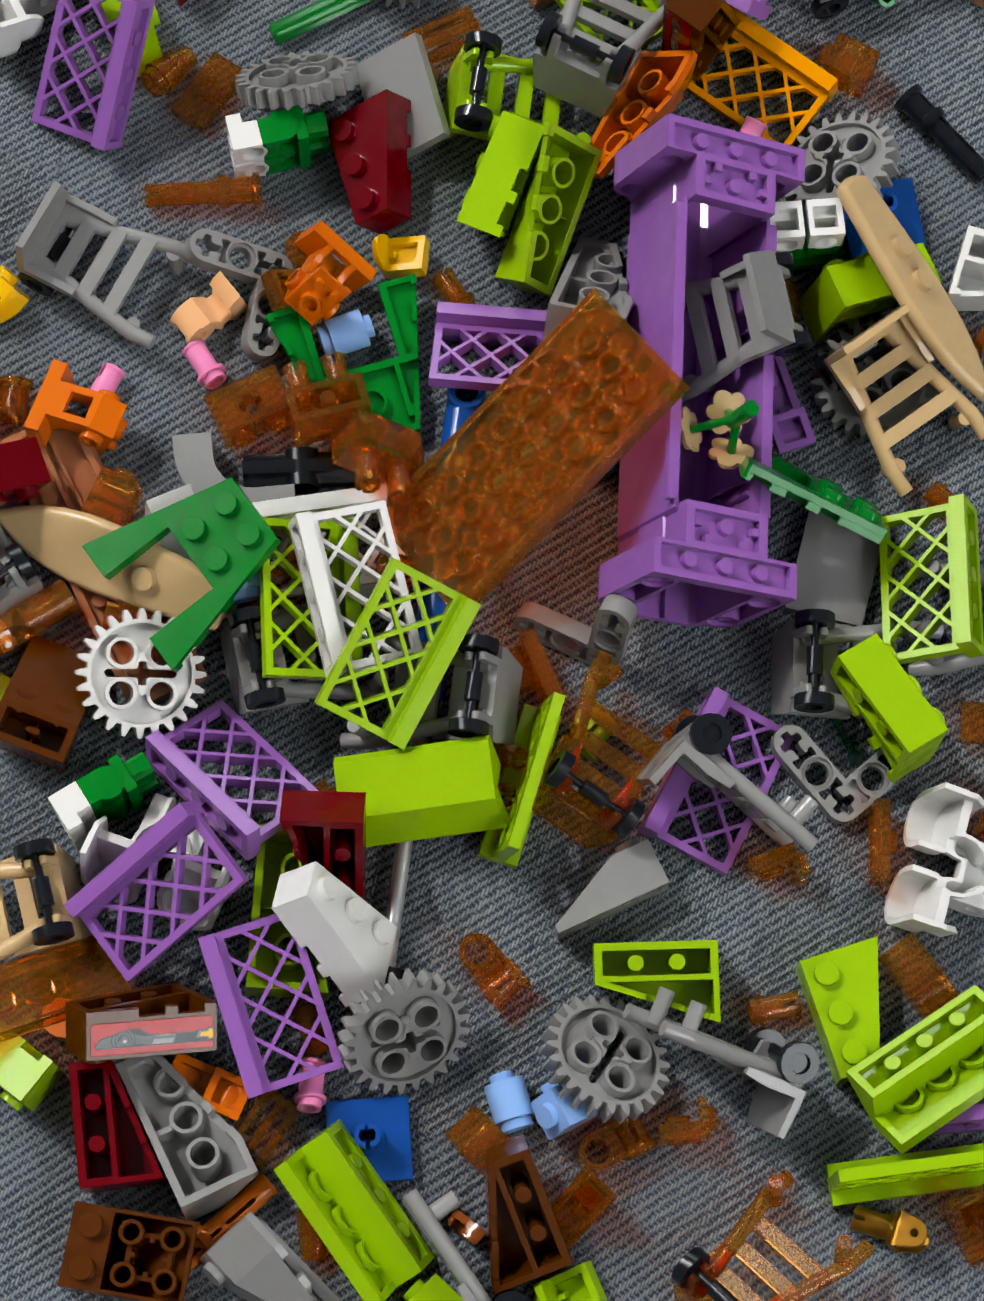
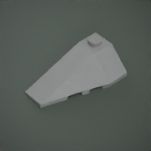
M583 236L579 237L548 303L542 345L551 346L560 352L569 353L574 351L581 353L625 326L632 310L633 301L632 297L627 293L628 282L622 275L623 264L616 243Z
M162 1055L128 1058L116 1064V1068L186 1220L194 1221L225 1206L259 1174L241 1134L232 1125L230 1126L215 1111V1108L206 1099H203Z
M251 1211L236 1222L199 1258L204 1264L202 1267L203 1273L217 1287L223 1285L228 1291L246 1301H314L310 1295L313 1292L310 1286L312 1283L304 1273H298L285 1264L283 1259L288 1255V1252Z

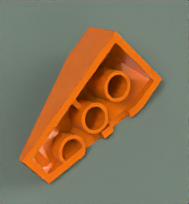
M694 50L641 52L632 71L610 104L591 138L590 144L603 151L594 178L603 179L614 168L615 155L618 151L666 114L672 113L676 109L692 80L698 57Z

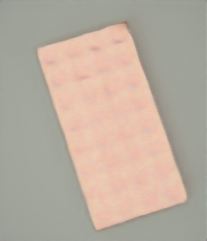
M594 288L411 477L393 498L386 503L396 544L419 572L480 603L690 387ZM376 514L374 517L379 522L378 515ZM437 591V594L447 605L451 597Z

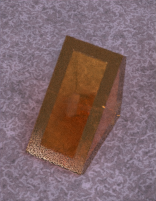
M588 1167L576 1177L552 1205L566 1244L570 1249L617 1199V1195Z
M984 1184L947 1202L939 1208L970 1267L984 1260Z

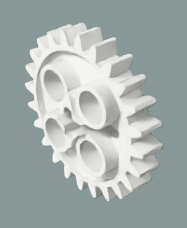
M139 608L136 619H132L128 610H123L121 623H118L112 615L108 616L107 623L109 629L105 630L99 625L93 627L96 635L99 637L96 641L84 638L83 642L90 648L89 654L78 653L76 655L78 659L86 662L85 668L74 670V674L85 677V682L75 687L76 691H88L90 695L81 703L82 706L95 704L97 708L91 718L96 720L105 715L107 720L104 729L110 730L118 723L120 724L119 735L123 737L126 736L130 727H134L136 739H142L145 728H148L150 733L159 730L160 724H163L168 731H173V717L186 722L188 719L182 709L185 706L195 709L198 707L195 701L190 698L192 693H204V689L195 685V679L206 677L207 673L196 670L195 665L204 661L205 657L193 656L192 652L182 662L183 667L176 673L174 678H144L142 685H138V679L135 677L105 676L104 672L106 669H136L139 662H143V669L172 670L167 663L158 665L151 658V649L154 645L149 638L175 619V617H172L165 624L161 623L162 614L159 610L155 611L151 620L147 619L145 608ZM117 641L125 642L131 650L130 659L122 665L114 662L110 655L111 647ZM119 681L124 682L130 689V697L122 705L112 702L109 695L111 686ZM159 682L167 685L170 690L169 700L161 706L153 703L150 698L151 688Z

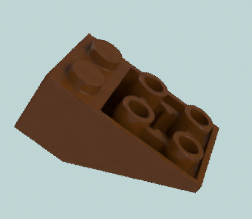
M33 634L0 701V749L58 771H65L91 705L82 706L81 704L90 696L88 691H76L75 688L85 682V677L74 674V670L85 668L86 662L76 657L78 653L82 652Z
M75 1201L57 1286L66 1290L131 1301H184L199 1222Z

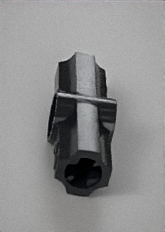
M299 446L285 450L284 454L243 455V487L294 484L296 495H307L320 491V488L362 486L360 450L319 452L318 449L313 447Z

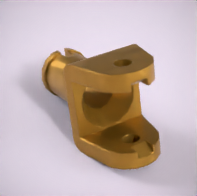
M860 1205L856 1206L853 1213L855 1218L851 1220L850 1231L886 1240V1245L893 1252L918 1254L928 1247L930 1240L925 1224L916 1217L900 1209L893 1216L863 1208Z

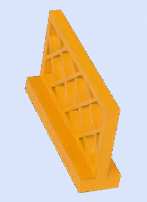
M728 4L741 20L729 38L736 44L728 45L727 40L718 53H725L728 71L704 73L698 83L703 82L704 90L697 86L693 80H691L686 90L740 128L745 119L739 115L737 103L759 99L762 117L755 119L766 125L789 120L791 133L783 144L793 146L797 141L796 137L802 135L825 103H829L838 92V79ZM746 50L752 54L753 67L732 70L729 52ZM758 59L766 65L758 66ZM778 72L783 76L784 88L762 91L760 73ZM755 74L758 92L736 95L733 77ZM729 78L732 96L714 98L708 93V81ZM788 80L791 81L792 83H794V84L797 85V86H790V87H789V85H788ZM807 92L816 99L809 110L792 111L790 94ZM786 95L788 113L766 116L763 98ZM733 103L734 111L727 107L726 104ZM802 118L795 127L794 119ZM767 128L762 138L776 141L775 139L769 136Z

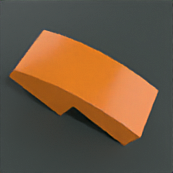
M184 1053L176 1054L172 1066L186 1079L187 1083L203 1099H206L220 1116L237 1122L247 1101L241 1077L217 1066L215 1068Z

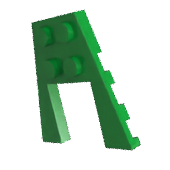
M415 274L378 284V291L398 356L332 375L324 376L307 320L292 307L266 314L267 323L344 451H355L421 432Z
M772 453V468L747 455L739 467L742 478L748 481L754 478L767 485L769 491L783 498L786 495L816 514L821 512L837 521V524L880 544L887 532L881 519L882 515L876 511L878 507L860 496H857L855 500L842 493L843 488L835 482L824 477L819 480Z
M232 477L82 546L102 575L110 580L172 532L213 587L212 590L149 638L170 668L176 673L183 667L182 662L193 648H198L209 634L207 632L219 615L222 612L225 613L233 604V598L246 581L249 583L281 543L280 539Z

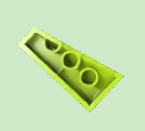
M545 121L541 150L495 274L497 279L521 291L549 296L552 294L603 153L600 149L551 121Z

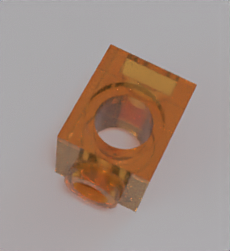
M840 32L833 45L827 42L820 54L818 63L822 65L824 70L838 79L839 90L860 99L877 68L881 52Z
M102 467L83 506L84 512L121 526L128 525L143 496L137 477L123 468L117 467L113 471Z
M475 1105L445 1134L446 1140L481 1174L485 1171V1149L510 1140Z

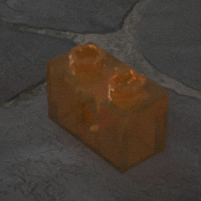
M275 364L203 396L207 411L226 449L233 446L237 448L244 447L252 443L257 435L268 430H281L287 427L292 422V419L297 417L294 402ZM253 406L254 410L258 412L251 414V412L246 409L248 407Z

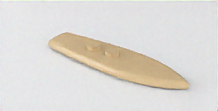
M865 175L847 177L837 187L836 194L899 306L907 305L910 312L905 315L946 370L965 389L981 402H984V369L971 336L950 297Z
M47 505L17 506L0 510L1 526L29 556L68 582L100 596L138 609L145 608V611L155 613V611L159 610L164 617L176 618L213 589L194 562L158 543L112 579L108 580L102 575L82 546L123 526L98 516L66 507ZM227 611L219 615L209 630H216L220 626Z

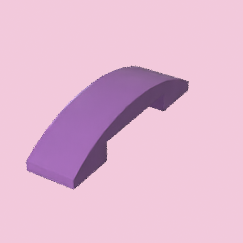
M774 353L772 443L778 455H782L816 444V439L804 406L800 407L782 356H776Z

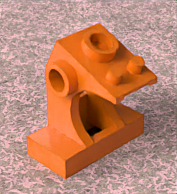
M320 220L300 233L294 243L308 257L302 267L297 268L286 280L284 285L288 289L284 301L313 326L321 318L324 321L330 319L339 309L340 302L349 294L371 282L377 270L327 224ZM330 252H332L337 258H339L345 265H342L337 259H335L330 254Z
M53 359L23 426L28 438L36 437L39 446L45 448L52 431L66 429L80 434L79 441L88 447L95 448L98 455L102 456L106 449L114 451L117 445L115 441H120L128 424V420L122 418L127 405L120 402L121 398L112 391L100 389L98 392L73 384L74 378L68 363ZM77 402L90 406L85 418L66 413L69 403Z

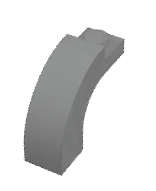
M211 432L172 435L174 460L183 486L190 484L195 494L226 480L216 467L215 445ZM294 484L264 487L240 486L252 503L297 496Z

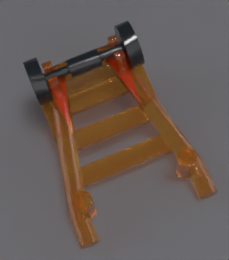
M598 651L585 675L569 735L565 734L562 736L543 770L532 807L535 813L588 849L612 843L617 840L618 836L623 838L634 829L642 817L646 806L638 800L645 785H641L635 779L667 741L671 740L677 723L684 717L694 715L689 710H681L676 719L663 727L662 731L665 738L660 744H657L597 702L595 699L598 690H603L620 678L622 674L619 665L610 664L612 657L605 651ZM590 719L647 759L640 766L587 729ZM582 748L627 778L628 781L620 787L581 760L579 757ZM572 784L578 787L577 791L571 788Z
M784 1169L779 1174H773L768 1178V1183L760 1190L723 1242L710 1253H706L701 1247H695L680 1259L671 1275L672 1280L676 1282L673 1286L675 1301H764L726 1266L732 1257L735 1256L777 1294V1296L768 1301H803L853 1273L875 1251L873 1246L866 1240H862L852 1249V1238L849 1235L841 1234L836 1238L834 1263L823 1269L764 1216V1213L769 1206L779 1207L783 1201L784 1191L795 1182L791 1173ZM754 1231L806 1279L796 1285L789 1281L745 1241L750 1232Z

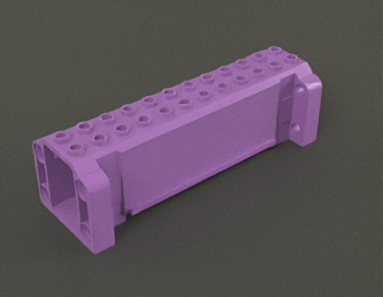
M668 113L615 155L614 191L617 194L626 196L631 202L626 279L628 282L627 293L632 297L633 305L624 330L617 522L618 555L599 566L598 603L602 604L606 595L618 594L635 604L638 618L686 627H735L797 599V564L768 558V519L771 518V491L767 489L768 486L754 478L751 481L742 478L739 467L723 469L718 466L717 460L709 458L708 453L711 449L712 440L717 437L728 440L730 436L729 431L724 434H716L712 429L702 431V442L699 443V451L692 452L691 449L686 450L683 444H681L682 407L686 406L690 412H694L698 424L711 420L706 415V408L708 405L713 404V396L719 390H726L731 395L739 392L744 395L745 402L748 400L755 401L759 406V412L747 423L742 424L738 438L742 440V444H748L754 448L753 459L772 468L774 352L743 364L717 382L713 392H703L694 398L682 402L684 378L688 374H702L689 313L685 311V283L720 277L719 272L742 262V255L749 252L772 250L776 253L777 226L770 224V218L775 215V202L805 182V149ZM740 290L730 291L743 346L751 338ZM712 294L703 295L717 361L720 362L726 357L713 296Z

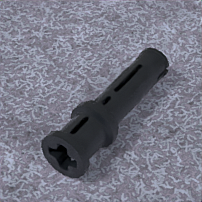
M919 84L909 88L895 103L894 109L897 112L903 111L917 126L916 131L920 135H928L975 185L980 183L984 179V159L945 119L946 114L940 106L935 107L921 93L923 88Z

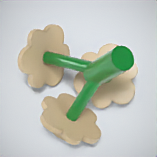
M719 390L713 396V404L708 405L706 408V415L711 420L698 424L695 413L690 412L686 406L682 407L681 444H683L686 450L691 449L692 452H698L699 443L702 442V431L712 429L716 434H724L729 431L730 436L728 440L722 437L712 440L708 456L713 460H717L718 466L723 469L740 467L746 455L753 458L755 451L752 446L742 444V440L738 438V435L742 429V424L747 423L758 414V404L753 400L745 402L744 395L739 392L731 395L726 390Z

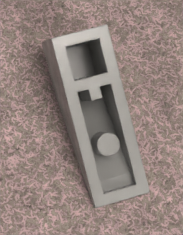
M634 838L615 848L616 853L610 856L555 925L554 934L557 940L563 939L667 891L669 880L649 839L638 843L637 839Z

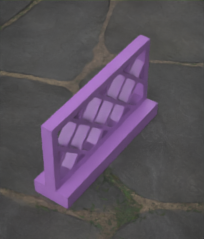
M58 0L31 121L91 142L92 147L103 151L120 148L123 142L155 0H118L122 2L119 17L111 23L101 6L107 0H89L90 3L78 11L72 0ZM94 9L103 28L89 36L80 17ZM73 22L82 40L68 48L62 35L64 26ZM106 33L112 48L110 55L102 60L92 41ZM85 46L94 65L81 72L72 53ZM65 59L73 78L60 84L54 71L56 63ZM97 70L104 84L102 92L93 97L84 78ZM77 83L86 102L73 109L64 90ZM55 95L65 112L64 115L57 119L45 115L48 99ZM88 107L95 118L93 132L83 129L76 116L77 113Z
M438 301L428 386L585 399L589 348L568 359L553 347L542 345L547 310ZM442 340L460 341L464 343L451 349ZM482 343L503 346L499 347L493 352H490L482 345ZM520 347H532L541 349L529 356ZM473 349L482 358L469 365L460 356ZM512 353L520 362L508 368L499 359ZM548 356H551L560 364L550 371L545 370L538 363ZM450 362L460 369L455 374L438 373L439 368ZM491 365L500 374L490 378L483 377L478 372ZM529 368L538 378L533 381H526L520 379L517 375ZM568 371L578 380V385L562 384L556 378Z
M715 686L706 693L696 715L716 713L725 717L728 710L742 717L747 732L732 736L731 742L749 737L756 759L736 764L729 744L724 750L727 761L738 771L739 769L758 764L763 779L759 789L767 794L781 764L773 754L762 756L756 735L764 732L774 734L782 726L728 697L729 693ZM752 723L761 728L754 730ZM783 734L781 737L784 743L780 747L784 752H787L795 736L787 738ZM769 760H772V762H771V764H770V766H769V768H768V770H767L766 765H765V762H766V761H769ZM674 763L666 772L637 832L649 839L655 838L725 876L753 821L745 814L742 823L728 827L721 804L731 802L728 797L719 800L715 786L713 789L707 787L712 802L692 807L687 791L692 783L699 781ZM683 801L686 810L677 812ZM714 807L721 829L701 835L695 812ZM688 815L694 833L693 838L681 841L667 833L673 819ZM738 829L734 839L732 840L730 831ZM723 834L728 851L722 862L708 855L704 839ZM696 842L699 850L688 844Z
M223 700L215 703L165 735L156 730L145 737L146 758L154 771L185 801L197 800L206 812L203 818L247 861L260 853L261 843L283 830L279 821L283 790L319 791ZM220 716L230 724L229 731L207 729L208 723ZM183 739L199 740L198 751L181 750L175 744ZM205 740L228 742L226 753L203 751ZM233 742L250 743L255 748V755L232 753ZM201 763L224 764L223 775L205 774L201 770ZM230 764L253 766L252 776L229 775ZM258 767H276L281 772L280 779L257 777ZM227 786L250 788L249 798H230L226 794ZM255 788L279 790L277 801L254 800ZM252 811L276 812L275 819L260 827L251 818Z
M197 800L179 802L64 904L73 918L80 917L127 982L137 978L249 880L203 818L206 812ZM195 829L205 840L203 856L186 854L187 836ZM177 846V852H176V853H175V852H170L173 848H175V847ZM213 852L217 856V858H212ZM163 857L176 859L174 882L157 880L158 862ZM185 860L203 862L201 885L183 883ZM212 864L223 865L233 878L224 888L210 887ZM148 871V877L142 878V876ZM134 883L147 884L145 907L128 905L129 887ZM156 886L173 888L172 911L154 909ZM183 889L200 892L199 909L194 914L181 912ZM209 893L216 894L209 900ZM119 897V904L112 903ZM105 908L118 910L116 932L105 931L96 918ZM127 911L144 913L143 936L125 934ZM154 915L171 917L170 935L165 939L152 938ZM180 919H187L180 925ZM125 940L142 942L141 960L133 967L124 957ZM151 944L157 945L153 950H151Z
M276 914L198 938L248 1099L344 1067L306 947L301 948L293 937L285 951L263 940L270 925L280 921ZM264 927L259 937L248 932ZM242 934L256 941L245 964L229 956L224 939ZM294 942L300 958L289 953ZM260 944L283 955L272 977L249 966ZM286 958L303 966L305 977L298 991L276 980ZM232 963L243 968L238 979L236 978ZM246 971L269 981L258 1004L241 994L239 985ZM307 982L312 998L302 993ZM273 984L295 995L284 1017L262 1006ZM299 997L314 1004L318 1016L311 1030L288 1020ZM244 1002L255 1007L250 1019ZM259 1010L282 1021L271 1043L254 1035L252 1024ZM319 1023H321L325 1038L314 1033ZM285 1024L308 1035L297 1057L275 1046ZM312 1037L328 1045L333 1062L315 1067L301 1060ZM257 1042L268 1048L263 1059ZM272 1050L294 1061L287 1077L269 1083L264 1065ZM298 1064L310 1069L293 1075Z

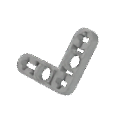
M202 228L197 230L184 244V254L187 260L196 267L214 273L221 271L226 277L252 285L241 335V349L246 357L253 361L260 362L266 360L277 351L280 343L267 323L266 315L259 309V300L263 297L272 300L276 311L287 309L288 303L284 301L288 288L284 284L294 272L292 262L282 253L211 229ZM201 240L206 242L205 248L211 250L205 256L201 254V247L197 246ZM224 247L222 253L217 252L219 249ZM232 251H240L246 256L248 261L246 269H238L232 264L230 260ZM272 264L276 265V272L281 274L277 279L272 278L273 272L267 269ZM257 266L261 267L257 272L254 273V270ZM262 326H269L262 334V342L267 344V346L259 350L258 342L253 339L261 333Z
M618 594L606 595L596 613L594 624L591 628L538 603L524 602L513 620V625L521 634L599 670L614 672L618 669L626 653L638 612L635 604L624 596Z
M785 725L779 728L771 737L770 749L774 757L801 789L819 804V810L833 823L846 824L855 819L899 781L891 783L886 772L892 768L888 769L883 764L887 762V759L881 748L845 778L809 735L799 726ZM783 734L787 738L794 735L798 739L795 748L801 756L807 750L812 754L798 768L793 764V762L799 759L793 750L784 752L780 747L784 743L781 737ZM879 756L881 757L883 763L877 760ZM816 763L824 768L826 780L822 785H812L807 781L805 770L808 765ZM874 769L880 773L882 784L878 790L871 791L863 786L861 776L864 770ZM835 781L839 787L832 790V792L839 799L847 797L851 803L847 806L850 814L848 815L844 811L837 814L833 809L837 802L829 793L823 799L819 793L829 788Z

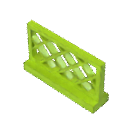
M964 494L949 496V503L881 517L887 529L879 544L883 642L890 644L895 650V641L905 629L917 638L907 651L896 653L900 665L965 653L969 658L984 656L978 517L976 507ZM946 516L947 526L936 539L924 531L933 519ZM906 524L912 530L901 544L897 546L891 542L890 527ZM921 535L932 544L917 561L906 552ZM941 549L948 555V563L936 575L926 566ZM904 557L914 566L899 583L892 578V569ZM923 571L934 580L923 594L918 597L908 587ZM943 586L950 591V600L938 612L927 603L939 588ZM905 593L916 602L900 619L894 614L893 605ZM925 608L936 617L920 634L909 625L919 612ZM944 622L952 630V643L936 646L929 639Z
M263 517L271 529L282 530L291 539L288 527L291 519ZM343 518V519L347 520V521L350 522V523H351L352 520H353V519H349V518ZM331 521L319 523L320 531L327 534V541L336 546L346 529ZM350 533L340 549L359 561L358 537ZM292 543L282 554L275 549L271 554L275 561L270 565L269 557L259 570L262 678L326 680L324 669H319L308 658L310 653L318 646L313 624L306 618L310 614L309 608L302 614L286 597L297 585L304 590L300 573L285 558L294 549ZM326 549L325 551L328 559L331 555V552ZM335 556L329 566L331 575L345 585L356 569L338 556ZM278 564L295 580L283 593L271 582V571ZM360 572L350 587L359 594ZM335 588L336 595L338 598L341 591ZM271 594L276 599L273 603L271 600ZM345 595L339 604L341 615L356 623L361 614V604ZM279 603L296 619L285 632L272 621V610ZM299 624L316 640L304 653L288 637ZM345 627L347 636L349 635L351 630ZM273 634H274V636L277 638V640H276L274 643H273ZM280 643L297 658L290 668L274 667L273 650ZM362 646L354 648L351 654L353 661L363 659ZM302 663L307 669L297 667ZM348 680L339 684H351V681Z
M391 557L314 703L404 750L481 604ZM398 569L410 576L414 592L393 599L389 583ZM418 580L430 587L420 590ZM439 591L451 597L443 613L428 618L422 596ZM385 593L387 601L379 603ZM416 598L422 620L401 626L395 605ZM389 607L395 629L373 635L369 622L371 616L375 611ZM438 622L435 629L432 632L430 624ZM424 626L428 637L427 644L424 649L409 654L403 632ZM366 630L367 638L360 639L363 631ZM397 635L403 656L381 663L375 641ZM370 643L376 665L354 671L350 660L354 648ZM419 658L413 668L411 660ZM405 662L409 674L405 685L389 690L384 669ZM346 665L348 674L340 676ZM378 671L384 692L362 699L356 678ZM348 680L351 681L356 701L339 706L327 700L336 684ZM399 694V696H398V698H397V700H396V702H395V704H394V703H393V700H392V696ZM386 698L390 713L381 728L368 720L364 705ZM359 708L361 717L348 710Z
M553 692L538 708L526 703L522 705L516 723L514 745L509 746L498 782V789L509 815L508 827L484 831L477 857L513 869L518 866L541 789L542 779L546 772L562 716L560 714L566 695Z
M984 1143L826 1164L825 1171L831 1207L984 1187Z

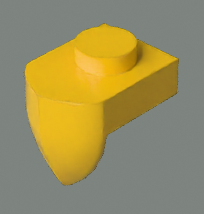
M379 234L373 239V259L385 278L395 279L415 274L416 277L427 275L430 241L426 235L389 238L386 234Z
M3 264L0 266V324L18 314L30 300L16 285L19 278Z

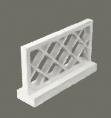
M394 482L252 503L262 517L292 519L297 513L311 511L313 514L385 500L400 561L407 565L393 500L398 498ZM374 513L362 515L360 520H358V528L375 538L377 533L364 525L370 514ZM272 529L274 533L283 539L277 548L282 554L287 544H292V540L282 530ZM321 532L322 537L327 539L326 532ZM382 535L379 542L385 545ZM374 548L364 565L382 575L384 570L373 563L380 552ZM359 552V561H361V559H362L363 556H364V555H362L360 552ZM270 556L271 565L275 560ZM279 564L277 565L278 568L287 573ZM360 571V585L376 582ZM404 573L405 579L410 577L409 575ZM291 578L286 588L279 590L283 593L295 580ZM297 586L286 597L303 596L305 592L300 586ZM271 594V600H276Z
M385 500L313 514L311 511L297 513L288 523L326 678L349 635H346L345 627L352 631L356 624L341 615L339 604L344 596L348 595L363 606L366 605L368 599L350 588L360 571L376 582L381 577L380 574L364 565L375 548L386 555L389 560L393 557L400 561ZM377 512L381 529L375 538L355 526L361 515ZM355 516L351 523L343 519ZM333 521L346 529L336 546L322 537L319 523ZM350 533L370 545L361 561L340 549ZM382 535L385 545L379 542ZM325 549L331 552V555L328 559ZM335 556L356 568L346 585L331 575L329 566ZM397 569L393 575L395 584L390 581L389 587L390 591L401 597L409 594L404 573ZM335 588L341 591L338 598L336 595ZM411 600L400 603L397 615L399 618L402 613L404 622L399 620L400 625L404 626L416 622ZM384 609L374 612L389 622L385 631L393 628L394 623L390 613ZM418 628L405 632L408 634L411 649H408L409 654L422 650ZM366 630L363 631L362 638H367ZM385 639L375 641L378 651L381 649L387 653L379 655L381 663L403 656L402 651H397L384 643ZM372 652L368 658L354 661L352 655L350 656L354 671L376 665ZM346 665L340 676H342L345 672H348Z

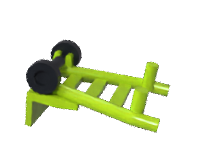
M486 31L468 33L465 36L464 45L461 47L448 73L444 113L451 136L444 140L447 141L456 133L482 140H491L488 137V131L495 115L500 116L505 73L518 74L513 113L529 118L534 86L533 59L516 58L501 54L503 41L496 34ZM590 58L586 59L597 65L600 64L597 58L595 60H592ZM487 72H489L485 103L479 104L480 97L484 96L486 77ZM545 92L542 124H545V121H551L558 125L561 99ZM580 132L577 137L590 144L591 138L587 133Z

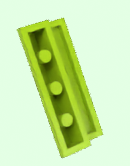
M490 735L409 746L404 750L396 748L334 758L333 767L336 791L366 792V847L508 827L509 815L498 789L501 763Z
M973 985L846 1071L848 1080L875 1128L901 1154L984 1098V992L977 985Z
M340 1119L289 1155L274 1169L278 1178L363 1301H385L398 1286L422 1272L435 1258Z

